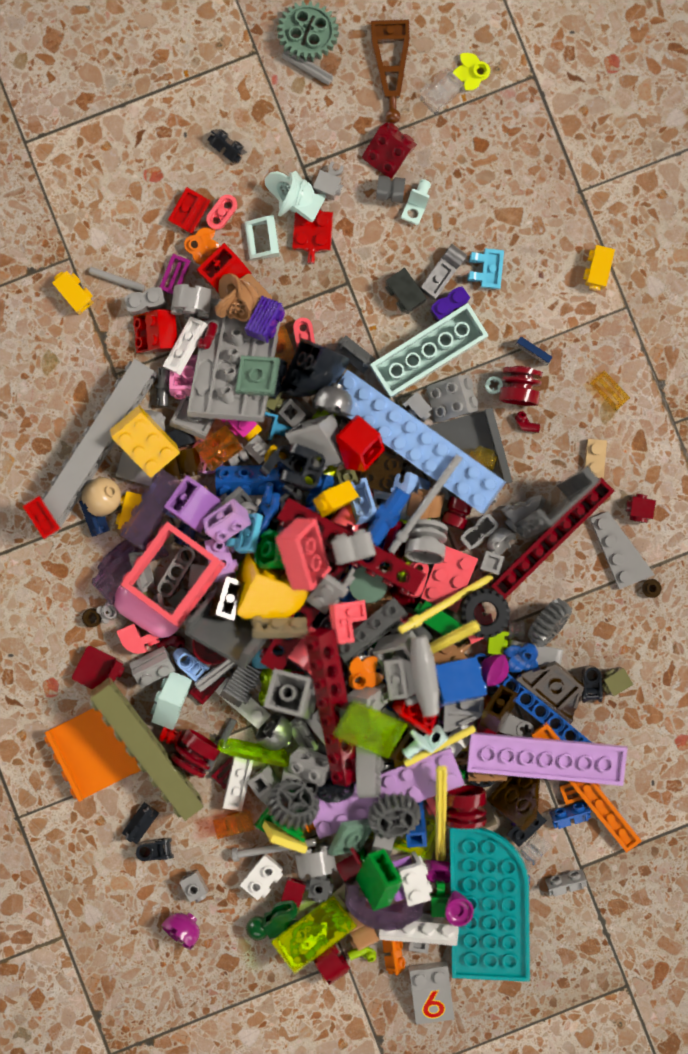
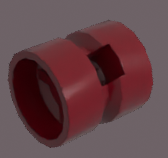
M450 496L447 504L449 510L444 512L441 522L464 530L468 521L466 516L470 515L473 507L461 499Z

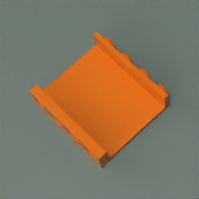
M94 708L45 732L46 736L44 737L47 746L52 747L54 751L53 758L55 762L60 764L63 769L61 774L66 782L69 781L71 785V795L74 799L77 798L78 802L141 771L137 765V758L135 756L131 757L125 749V743L118 741L114 735L113 727L111 725L108 727L102 720L103 715L100 710L95 711Z

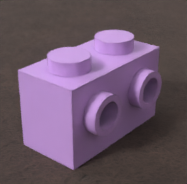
M232 499L203 519L205 532L219 544L251 524L248 511L235 499Z
M214 539L204 541L206 550L226 564L214 580V583L218 582L219 578L237 577L238 563L236 559L233 560L232 553H235L234 547L226 546L227 540L221 544L217 543Z

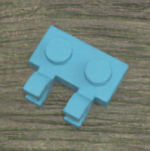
M485 248L484 254L472 252L469 256V263H483L482 273L470 271L467 281L481 282V288L500 289L504 250Z
M258 513L248 514L251 524L239 531V538L227 539L226 546L234 547V550L241 554L256 552L263 518Z

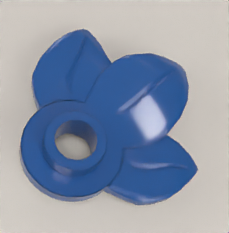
M526 643L522 646L511 645L503 651L510 658L508 661L510 672L517 673L522 670L528 671L538 667L536 659L538 650L531 643Z

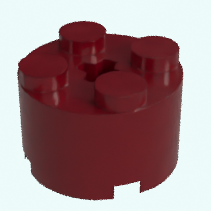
M332 944L313 959L315 966L329 986L347 974L350 969L343 955H337L340 952L335 944Z

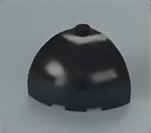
M301 338L281 384L280 392L293 397L314 396L321 388L335 383L342 376L351 359L324 346Z

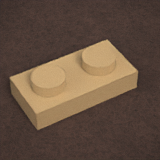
M587 439L585 467L588 466L598 478L602 477L604 479L607 440Z

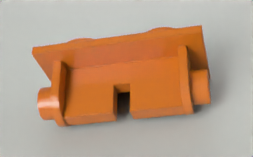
M382 940L384 953L390 952L391 954L384 956L385 969L388 971V974L395 973V976L399 975L405 968V959L402 956L403 942Z

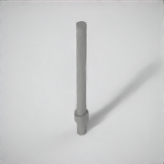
M455 455L403 529L397 532L395 535L396 539L388 548L391 553L394 554L402 542L405 543L408 539V534L463 459L459 455Z

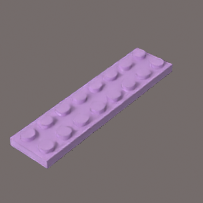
M474 732L470 734L467 772L623 786L627 746Z
M451 747L436 752L409 767H406L404 764L381 773L380 797L384 798L385 794L388 796L392 795L393 792L398 795L402 792L403 795L409 794L410 797H414L416 802H420L436 796V767L443 765L447 767V791L465 785ZM357 782L353 784L355 789L353 795L344 801L327 803L317 797L319 799L318 806L320 807L313 824L319 839L337 833L342 822L368 819L369 807L373 805V801H378V798H359L357 795Z

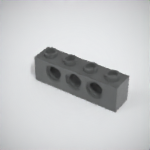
M395 598L391 599L353 630L354 642L337 644L339 655L344 662L350 664L354 657L365 652L409 616V614Z

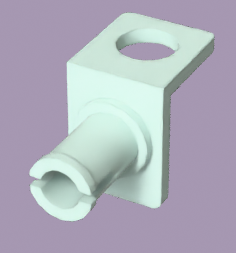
M421 179L417 189L411 190L401 219L419 225L429 199L427 194L431 186L429 181ZM412 209L416 210L418 216L411 218L407 212Z
M440 725L433 728L431 735L426 734L422 736L412 730L411 734L415 740L403 749L402 752L410 760L422 749L433 753L448 740V737ZM435 733H440V740L437 743H433L432 736Z

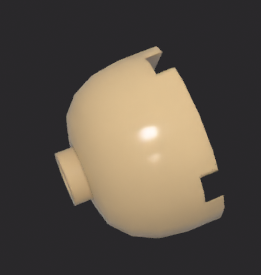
M99 477L91 480L83 487L82 501L83 504L86 503L87 510L91 514L103 517L111 514L118 508L121 502V490L115 481Z

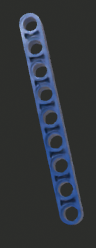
M476 653L475 655H473V657L476 658L480 656L484 658L488 657L483 653ZM509 673L504 681L495 685L499 688L500 685L505 686L507 682L513 681L515 683L513 691L518 693L516 703L540 723L544 724L547 722L550 725L553 718H558L559 726L552 729L561 740H566V732L572 730L574 738L566 741L592 743ZM527 693L530 696V700L528 703L523 704L520 701V697L522 694ZM538 706H543L545 709L544 714L541 716H537L535 713V709Z

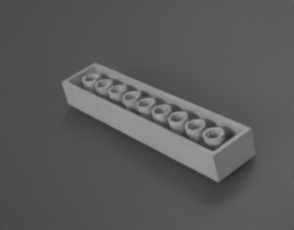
M136 359L133 362H128L124 369L126 373L122 378L119 377L114 384L115 390L104 399L103 403L105 405L101 411L98 410L93 417L94 422L91 427L87 426L82 434L84 438L73 447V455L70 460L67 458L63 463L61 474L59 476L56 475L52 480V488L41 497L60 528L81 497L83 487L92 480L115 444V441L111 438L110 429L140 405L158 377L154 370Z

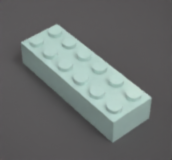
M467 303L371 363L370 368L391 399L481 343L489 335Z

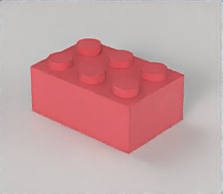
M296 518L276 537L292 590H313L326 574L331 571L316 519Z
M446 546L445 559L441 563L433 564L420 598L437 605L467 587L478 558ZM462 599L446 609L457 612Z

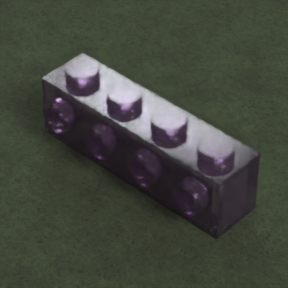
M162 469L160 473L157 472L152 479L153 484L144 491L141 503L133 508L131 512L132 517L129 522L126 521L120 530L122 532L120 536L141 549H144L167 513L164 506L182 482Z

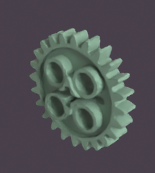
M302 1L301 6L294 3V9L288 6L287 12H282L283 18H279L280 25H277V31H279L277 38L280 39V45H285L284 52L290 50V57L296 54V59L299 60L302 56L304 62L307 61L308 57L314 62L315 56L321 60L322 53L328 56V50L333 51L339 35L337 31L339 25L335 24L336 17L331 18L332 11L326 13V6L320 9L319 2L312 6V1L308 5ZM312 17H314V20L311 24V30H309L305 45H301L305 38V33L308 30L310 20ZM299 18H304V19H306V21H303V22H302V21H299L298 19H299ZM319 24H320V25H323L324 27H323V28H318L316 25H319ZM296 34V35H299L300 37H299V38H294V37H292V35ZM310 41H316L318 44L313 45Z

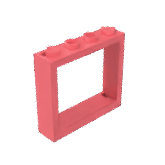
M167 522L159 528L155 539L147 544L144 554L136 559L132 570L124 575L121 585L180 628L226 564ZM171 533H174L211 560V563L171 615L133 585Z

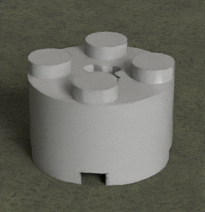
M189 284L175 285L171 314H183L186 319H189L190 316L194 318L196 316L205 319L209 318L211 290L195 285V288L189 287Z
M326 842L318 843L315 845V848L307 849L306 853L296 851L295 859L299 878H305V874H310V877L313 878L330 874L332 870L337 871L335 857L328 853L330 844H326Z

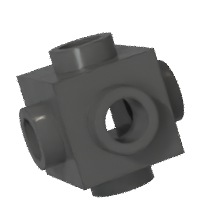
M327 875L313 877L311 880L306 881L305 891L309 892L308 898H312V901L323 902V900H327L328 895H332L333 884L330 883V877H327ZM321 886L323 890L317 891L315 888Z

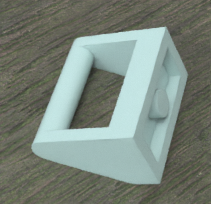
M274 215L244 222L249 260L280 256ZM267 224L271 250L256 254L252 226Z

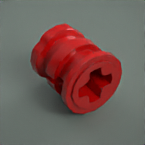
M163 727L159 741H166L168 745L174 744V747L179 746L183 730L178 732L175 728L171 730Z

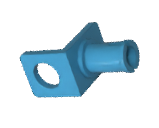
M265 412V416L272 418L267 440L271 441L275 434L286 437V431H290L293 427L278 423V415Z

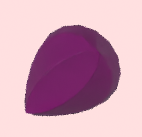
M503 654L490 655L481 663V675L487 686L501 683L508 675L509 664Z
M424 860L428 871L426 875L427 880L436 883V881L451 882L450 862Z
M454 891L446 904V919L453 926H464L473 917V905L464 895Z

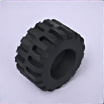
M480 589L474 591L465 598L461 605V621L463 625L476 621L474 618L475 607L481 602H489L496 609V618L491 624H479L480 630L473 635L482 638L495 637L503 632V629L508 625V620H510L508 602L501 594L494 590Z

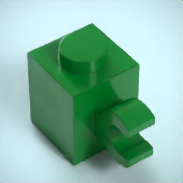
M436 881L437 893H430L431 916L446 917L445 909L450 893H445L444 881Z

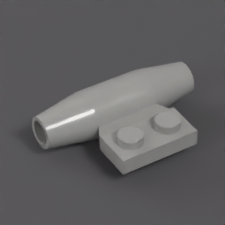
M427 636L412 637L411 661L404 658L383 661L389 700L409 698L416 693L423 716H435L439 714V686L434 656Z

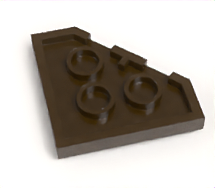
M508 776L507 781H504L489 796L487 801L524 832L537 818L540 778Z

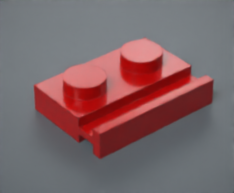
M186 187L168 221L193 235L211 200Z

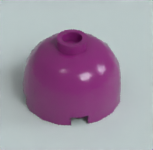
M174 913L161 925L162 929L176 942H184L181 946L188 950H191L199 939L200 930L195 923L197 919L191 913L187 915Z

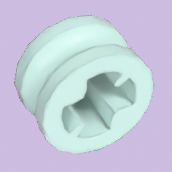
M497 376L490 377L485 383L486 391L490 394L499 393L501 387H503L502 380ZM494 380V383L496 381L499 383L497 386L498 390H494V388L491 390L489 388L491 385L490 381Z

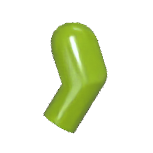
M370 947L361 951L355 948L347 952L351 961L360 956L367 959L368 962L376 960V951Z

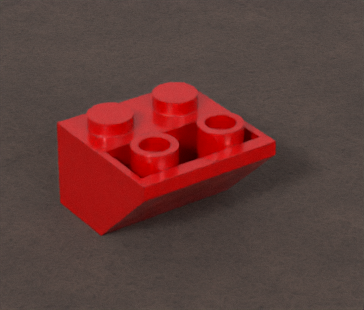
M225 243L197 269L198 274L218 294L219 280L223 275L231 273L241 279L246 274H252Z
M157 309L133 316L136 354L172 350L177 341L176 316L171 314V310Z
M357 415L336 436L345 468L349 470L366 471L385 450L380 433Z
M407 698L394 700L392 708L400 717L427 735L432 734L437 715L424 717L419 702L408 706L405 704Z

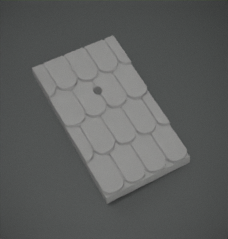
M211 298L209 318H204V322L206 324L215 322L218 328L210 348L206 350L199 348L187 410L188 417L263 422L268 396L236 394L235 388L241 355L275 357L280 322L276 326L275 336L270 338L268 343L246 334L244 327L248 321L243 322L235 318L230 319L227 316L223 318L218 317L215 313V307L221 299ZM205 330V332L203 333V335H202V337H201V338H203V339H204V337H205L206 330Z

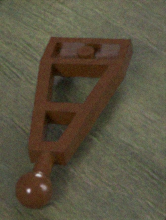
M409 19L371 21V41L384 97L389 98V110L386 112L385 117L387 122L392 124L398 123L401 118L400 112L397 110L396 98H400L410 40ZM404 41L400 66H383L378 42ZM398 73L396 90L389 91L385 74Z

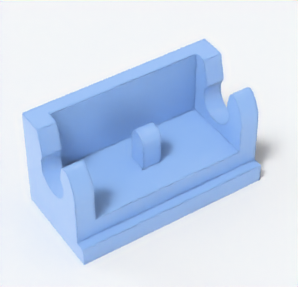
M406 472L404 482L400 483L401 474L398 473L390 492H393L394 488L398 487L411 496V493L418 489L428 490L431 482L411 472Z
M361 478L358 485H354L352 481L351 484L359 496L350 503L356 525L374 521L377 510L367 478Z

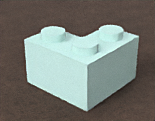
M175 672L170 673L168 678L164 677L160 687L162 691L157 692L154 699L156 703H154L151 714H154L152 718L153 723L171 730L174 729L192 683L191 678Z

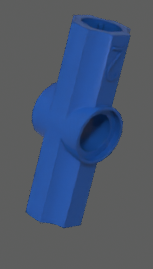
M398 487L394 488L386 503H383L377 509L375 520L367 531L370 532L372 541L377 545L381 544L390 528H393L398 523L401 516L400 512L411 497Z

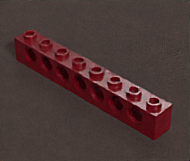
M602 477L598 478L600 482L555 523L548 527L489 586L506 599L615 492Z
M288 498L277 517L280 521L279 525L287 528L298 515H302L305 519H316L317 525L322 527L320 535L323 545L332 550L330 552L332 555H334L333 547L328 542V537L331 534H346V537L354 535ZM375 545L376 555L373 556L374 559L371 563H365L362 559L349 562L350 565L356 568L359 565L365 568V573L374 578L376 575L383 578L382 582L390 587L393 584L400 588L399 592L408 597L410 594L415 595L426 575L424 572ZM383 562L388 563L391 567L387 573H383L379 569L380 564ZM399 572H405L408 579L406 582H399L396 575Z
M326 548L325 551L329 563L334 564L336 567L335 572L328 573V575L339 581L349 563L337 565L335 556L330 553L332 550ZM303 604L296 613L301 612L305 615L308 630L320 610L314 606L308 607ZM294 613L293 615H291V616L288 617V618H294V615H295L296 613ZM270 638L272 643L269 648L265 647L259 656L261 658L260 663L273 671L274 669L283 671L290 660L288 656L301 638H293L291 640ZM277 645L284 647V654L279 657L273 653V649Z
M319 628L304 635L332 782L336 785L348 786L357 781L355 735L351 732H344L340 721L339 709L348 703L335 631L334 629Z

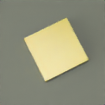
M264 821L262 827L271 843L306 853L308 846L305 841L303 843L276 824Z

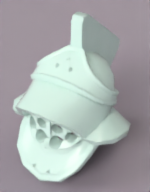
M275 171L270 172L265 177V186L279 200L278 216L281 217L291 210V212H297L309 222L314 221L326 198L325 194H315L312 185L305 179H302L297 171L290 172L289 176Z

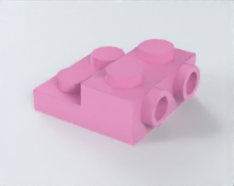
M191 355L181 375L170 371L169 391L170 396H174L175 399H184L185 396H190L197 355Z

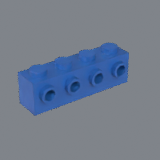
M263 465L216 466V495L222 496L226 493L229 496L239 486L247 495H264L266 483L268 482L274 484L273 493L284 495L285 492L281 489L285 484L279 481L282 469L280 467L273 468L265 477L258 472Z

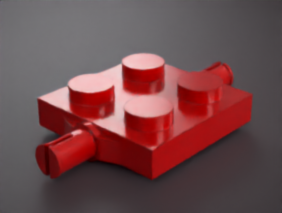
M319 210L313 222H309L297 212L295 213L292 248L308 252L307 263L315 264V252L331 251L333 212Z

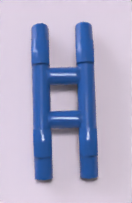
M270 482L266 483L262 501L256 512L260 515L263 513L265 515L261 523L257 543L260 542V536L265 532L280 507V494L273 493L274 484ZM240 532L235 535L236 538H239Z

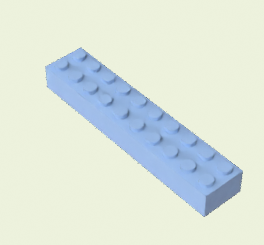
M347 370L338 382V384L343 385L342 389L346 390L352 398L351 414L346 417L352 420L356 415L360 416L380 433L382 442L436 481L455 455H459L463 459L443 486L484 514L506 484V481L356 374Z

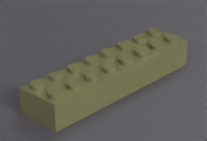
M109 677L91 690V706L95 711L100 710L104 723L108 727L110 725L113 727L115 737L119 742L123 741L125 743V749L131 757L135 756L137 758V765L143 773L147 771L151 784L155 788H160L162 798L166 803L170 802L172 804V810L178 818L182 817L186 821L204 808L201 795L178 765L170 758L168 752L112 679Z

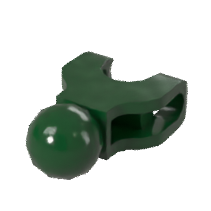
M288 900L276 903L270 912L264 913V917L254 916L250 918L245 928L247 935L253 940L261 941L267 936L269 939H279L303 920H292L297 916L298 907L294 901Z

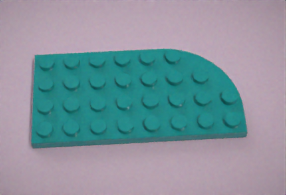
M450 827L451 894L454 891H458L469 900L474 909L470 922L459 927L457 946L452 945V978L530 982L529 876L521 855L508 840L491 830L481 827L474 829Z

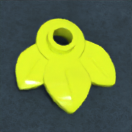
M462 53L460 54L462 65L452 72V76L457 81L465 82V90H474L479 87L481 81L489 77L490 67L487 63L479 61L475 54ZM482 69L484 73L478 74L477 70Z

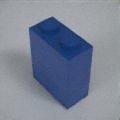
M476 657L435 665L439 686V707L480 699L487 695V686L481 675V665Z

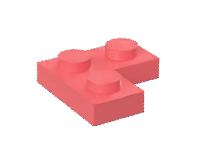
M365 600L329 605L332 629L335 631L337 644L354 642L352 622L367 620Z

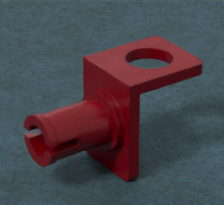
M353 847L350 848L352 855L336 864L337 870L344 881L356 877L364 863L358 851Z

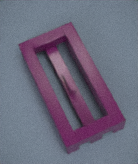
M172 254L160 288L169 294H173L172 288L182 263L184 262L185 265L177 285L183 283L191 260ZM177 259L179 260L178 264L176 266L168 288H166L165 285L173 268L174 262Z

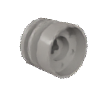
M419 519L408 534L409 540L406 541L404 552L406 559L423 564L443 562L446 546L443 543L447 540L448 527L436 520Z

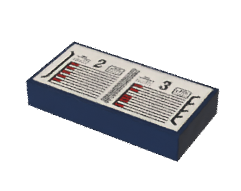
M520 337L515 344L545 365H548L552 359L551 355L523 337Z

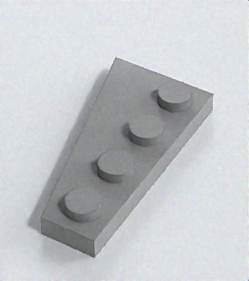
M608 511L590 518L618 589L655 575Z

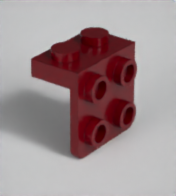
M386 122L376 132L363 153L362 159L391 179L395 176L408 154L414 151L417 144L413 142L414 139L411 136L398 131L399 129L396 125Z
M89 645L86 647L72 675V679L93 690L109 677L115 682L117 677L120 678L125 668L122 667V660Z

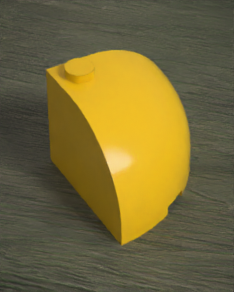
M254 553L245 554L236 580L245 583L236 611L238 616L243 619H252L254 616H261L262 618H288L296 613L306 601L309 591L292 590L286 570L262 569L259 567V564L255 563Z

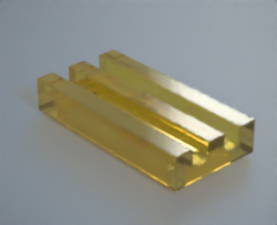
M605 370L590 383L615 411L630 399L626 392ZM602 377H604L615 388V390L624 398L623 400L608 386V384L602 379ZM596 382H599L619 404L616 405Z

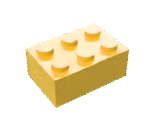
M140 405L110 429L111 438L150 478L180 453L178 445Z

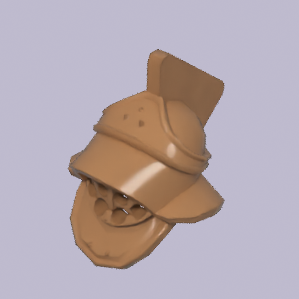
M225 274L219 280L218 290L221 301L215 307V313L220 318L227 316L230 319L235 318L245 322L250 319L251 313L261 296L271 300L272 296L251 274H246L241 279L235 274Z

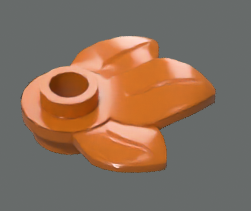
M201 228L195 235L188 236L184 241L185 250L192 254L193 260L199 265H202L220 247L215 240H212L215 234V230L212 228ZM192 241L197 243L196 248L191 247Z
M356 656L349 665L351 674L348 682L353 689L372 688L384 679V675L375 671L378 658L376 656H369L362 661ZM360 677V681L355 682V679Z

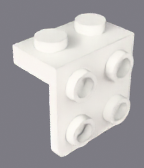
M415 851L411 852L413 864L398 868L403 880L402 886L408 907L431 900L429 893L432 892L429 880L427 881L426 878L428 874L427 867L423 863L421 856H417Z

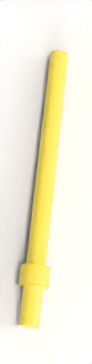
M489 573L420 615L412 616L408 622L398 627L399 633L403 634L412 628L419 627L423 621L491 582L493 576Z

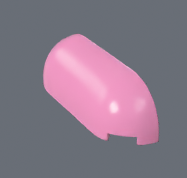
M119 585L114 595V605L122 616L159 638L169 637L179 629V627L172 624L126 588Z

